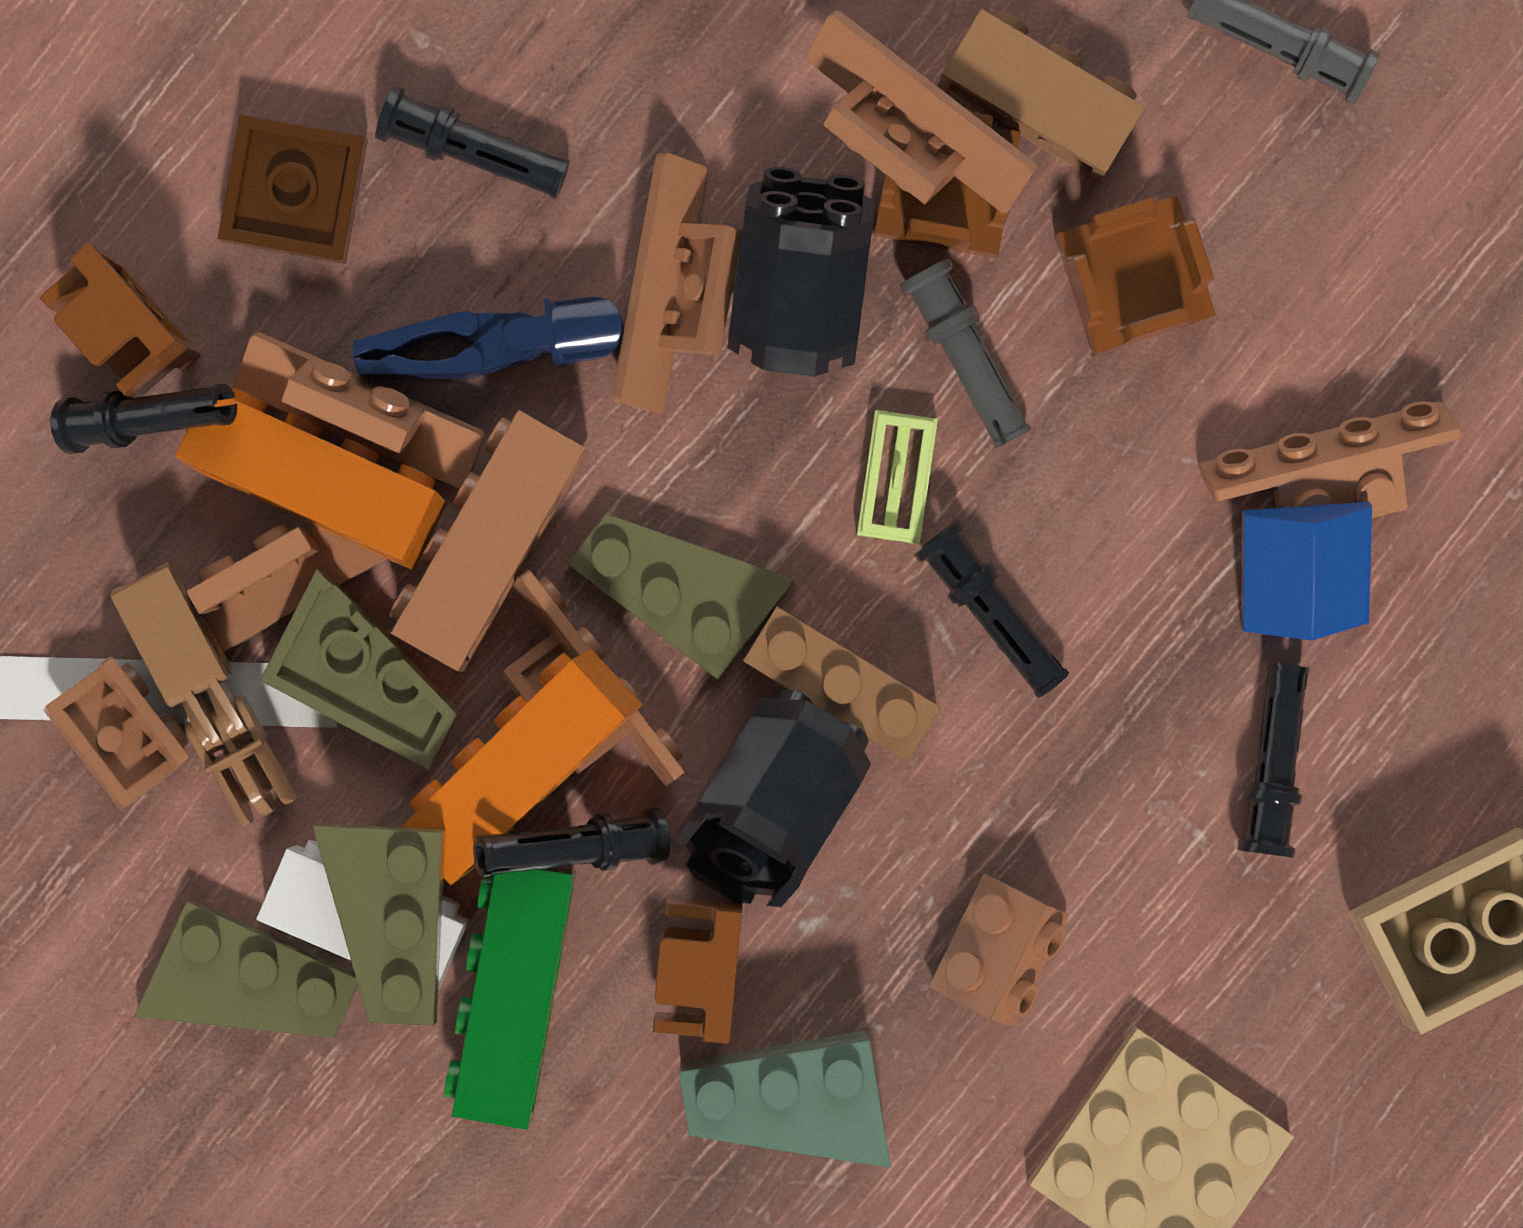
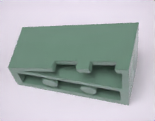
M867 1030L681 1061L679 1077L689 1136L891 1168L871 1044Z

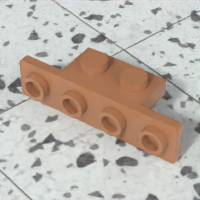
M835 10L826 18L806 54V59L849 94L832 108L823 125L843 140L847 147L861 154L893 179L897 186L911 193L923 204H926L955 176L997 210L1007 213L1014 206L1038 169L1037 164L841 11Z
M658 153L655 157L612 399L615 403L656 413L663 412L665 408L675 352L720 356L742 238V230L727 225L698 224L707 168L704 165L671 153Z
M256 332L250 337L234 384L235 388L255 396L268 405L302 417L327 431L355 441L377 453L457 488H461L466 478L473 471L485 439V432L477 427L261 332Z
M1414 402L1404 406L1398 412L1375 418H1352L1344 421L1339 427L1313 434H1290L1281 438L1278 443L1251 450L1231 449L1221 453L1216 459L1201 462L1199 464L1200 473L1216 501L1273 488L1276 508L1370 502L1372 505V518L1408 509L1402 454L1459 440L1462 437L1461 426L1442 402Z
M282 524L256 538L252 543L257 551L235 563L231 556H226L199 571L197 576L201 583L186 592L198 613L204 617L223 652H226L294 613L317 568L322 566L341 586L383 562L386 558L316 526L309 530L297 527L290 531L287 524Z
M527 570L516 579L513 584L515 592L549 635L501 672V676L517 697L522 695L529 702L543 688L536 678L561 654L565 653L571 660L590 648L601 660L605 658V654L597 640L586 628L581 627L576 631L561 611L566 607L565 600L548 578L543 576L537 580L533 573ZM620 677L619 679L643 704L634 688L624 678ZM643 705L585 760L575 772L578 775L627 737L660 781L667 786L684 773L678 764V761L683 756L676 743L662 728L653 731L638 712L644 708Z

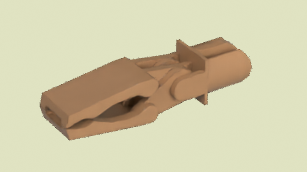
M167 561L144 576L111 590L110 597L167 705L172 708L182 702L190 722L184 725L185 730L205 766L203 771L205 774L209 772L213 774L243 828L253 823L254 817L246 798L228 767L231 766L250 802L262 817L276 811V804L271 790L252 754H255L277 796L285 805L297 800L298 797L266 740L269 735L268 731L263 730L247 699L243 695L235 697L224 680L228 679V675L233 672L232 667L204 617L198 613L188 596L187 588L171 562ZM204 690L208 692L214 707L213 710L200 694ZM250 732L252 738L240 744L238 740L242 738L241 735ZM225 745L227 751L215 757L213 753L218 751L217 748Z

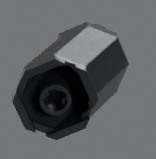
M772 167L764 170L762 182L749 184L727 348L739 355L742 344L752 351L751 363L762 370L813 377L828 373L829 361L841 357V369L855 365L875 211V200L864 195L865 184L863 181L848 175H834L827 180L802 177L794 169Z
M783 689L779 692L777 698H761L744 720L736 737L672 841L678 853L685 846L690 852L691 857L686 866L692 876L737 903L751 904L756 894L767 895L771 897L766 906L781 908L799 888L810 865L860 787L871 766V762L865 753L869 743L865 732L856 725L842 722L817 707L805 694L797 690Z

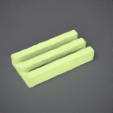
M875 410L857 536L920 544L938 419ZM886 425L897 426L884 524L876 525L872 524L885 429ZM910 430H923L908 529L897 528Z

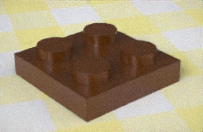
M240 114L218 240L228 244L346 264L368 144L367 138L362 135Z

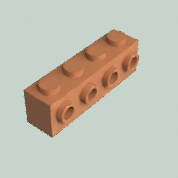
M520 410L517 411L512 421L503 417L496 425L485 446V451L492 454L480 477L471 472L462 484L453 502V506L461 511L449 532L442 528L436 531L421 559L429 567L417 587L410 583L404 587L390 612V617L397 620L391 634L456 671H465L589 454V451L582 445Z

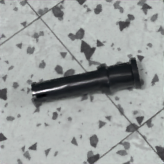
M394 85L390 90L379 116L375 139L386 142L389 138H393L424 150L427 159L436 161L437 159L443 160L445 156H449L491 172L496 176L504 177L548 194L554 199L558 197L569 169V160H562L520 144L512 139L460 121V113L455 112V108L448 105L438 109L405 96V91L401 87Z
M215 384L212 387L137 398L124 396L121 391H110L103 393L99 396L98 400L83 402L76 397L60 399L55 403L51 411L50 426L57 446L67 454H78L86 451L90 445L104 443L110 448L127 447L139 435L213 425H230L237 416L238 408L237 403L214 406L218 404V400L235 397L233 390L226 384Z
M956 520L914 553V556L919 562H928L950 590L947 598L951 603H956L959 607L964 604L994 640L998 648L1006 655L1033 689L1035 696L1040 698L1060 684L1068 676L1069 671L1060 664L1033 630L1030 623L1025 620L995 582L999 577L996 573L997 568L992 562H983L961 534L964 526L959 520Z
M1268 663L1267 690L1263 707L1258 762L1254 782L1249 781L1248 787L1244 788L1243 797L1249 800L1245 839L1239 840L1237 844V850L1291 858L1295 856V848L1290 845L1294 806L1300 805L1302 795L1299 794L1300 788L1294 787L1304 711V697L1310 669L1308 667Z
M659 808L645 809L641 816L614 819L609 813L597 814L590 818L587 824L574 827H558L511 834L476 836L477 841H474L473 857L475 868L481 877L576 864H591L594 868H599L601 871L615 870L621 862L646 860L650 865L664 864L668 860L671 845L670 829L663 811Z

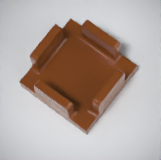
M971 112L1018 149L1021 131L992 126L993 116ZM885 174L873 236L997 259L1003 228L1009 211L1007 213L1000 212L955 176L926 204H923L911 193L897 186L894 180Z
M1178 195L1155 202L1154 197L1113 209L1093 216L1085 225L1056 234L1055 239L1093 356L1206 321L1216 316L1207 288V284L1214 279L1196 220H1185Z
M90 242L70 258V261L75 266L39 298L48 309L57 313L54 317L55 323L91 364L101 366L106 362L118 376L123 377L116 386L124 396L129 398L142 397L173 369L177 368L182 371L200 355L197 349L117 259Z
M666 898L665 916L711 920L714 923V929L700 930L679 927H667L665 929L659 948L655 1001L663 1005L702 1008L705 1014L698 1016L655 1012L652 1032L703 1037V1042L730 1043L743 903L727 900L710 902Z

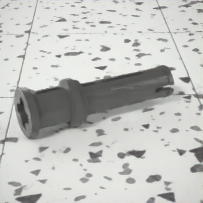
M1194 0L1186 16L1204 25L1211 26L1261 52L1268 53L1293 66V73L1297 74V78L1304 82L1313 78L1345 93V101L1353 105L1362 93L1380 55V52L1373 49L1364 53L1331 37V29L1325 26L1321 28L1315 26L1312 31L1249 0Z
M947 258L914 275L899 286L903 294H911L928 325L925 331L928 340H932L934 345L941 343L996 449L1030 431L1031 427L1026 423L974 325L979 322L977 318L979 313L975 306H967L950 274L954 266L950 259Z

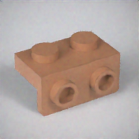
M110 656L99 664L97 670L47 704L43 711L120 811H122L184 765L189 756L183 748L189 742L182 729L171 716L165 713L159 718L144 697L150 694V691L139 673L129 663L120 667L115 659Z
M984 873L929 988L990 1021L1015 1027L1019 1019L1024 1018L1035 1004L1038 995V986L1036 984L1047 961L1055 958L1063 946L1066 936L1064 926L1069 915Z

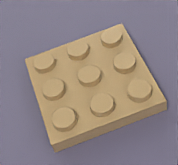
M1134 1025L1028 1179V1183L1035 1190L1090 1228H1232L1294 1136Z

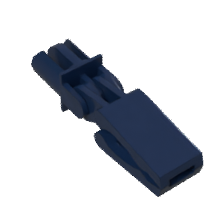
M593 296L551 302L549 298H545L546 315L532 316L522 312L472 313L468 310L354 340L352 359L358 374L368 380L476 379L522 363H531L544 354L552 353L553 363L557 368H562V364L607 357L619 349L622 343L624 325L618 309L608 299ZM458 337L473 343L457 356L438 361H415L399 357L420 344L442 338ZM382 355H388L378 361L371 360Z

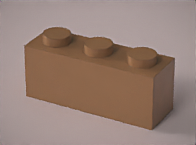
M981 8L942 72L938 87L981 113L993 116V120L1004 127L1021 131V137L1099 183L1145 109L1143 105L1134 101L1137 93L1127 84L1114 77L1105 76L1101 81L1081 69L1083 61L1069 49L1056 43H1051L1047 48L1028 37V27L1016 17L1001 10H997L992 15Z
M779 607L775 608L743 660L787 689L797 690L805 694L814 705L842 722L851 723L861 728L867 738L906 762L910 760L942 708Z

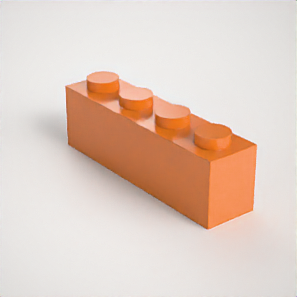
M232 388L235 394L234 398L218 400V404L214 405L222 406L237 403V416L232 424L187 429L174 457L191 470L412 571H415L447 505V502L433 490L436 480L429 475L404 464H401L397 473L376 464L380 456L378 453L350 439L345 438L341 447L320 439L323 429L295 414L288 413L284 422L264 413L267 407L265 402L237 388Z
M591 648L572 660L565 653L556 658L536 678L543 688L529 702L522 695L517 697L493 720L500 730L486 744L478 737L451 761L450 764L457 772L444 785L435 779L409 802L408 805L415 813L401 827L445 829L443 878L450 885L475 867L473 844L474 841H477L476 836L510 834L643 706Z

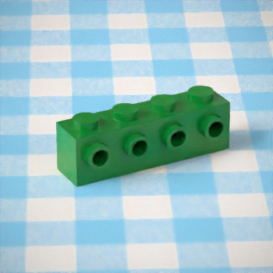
M557 867L508 872L482 877L478 896V908L488 910L484 935L473 933L466 965V971L476 972L477 975L473 997L462 996L455 1026V1034L465 1036L461 1060H450L444 1087V1097L454 1099L451 1117L528 1130L534 1116L576 879V870Z

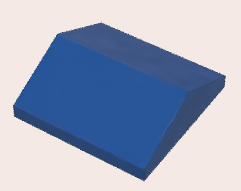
M1370 502L1242 510L1241 627L1243 632L1313 641L1369 623L1372 505Z

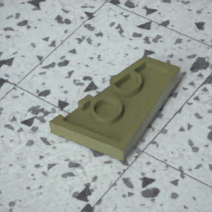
M608 514L603 516L567 563L717 680L795 580Z
M322 566L316 569L260 678L261 682L427 770L432 767L461 712Z
M316 823L312 827L369 1023L434 1026L437 1022L445 829Z
M190 899L186 901L134 1017L334 1038L342 1025L359 986L355 973Z

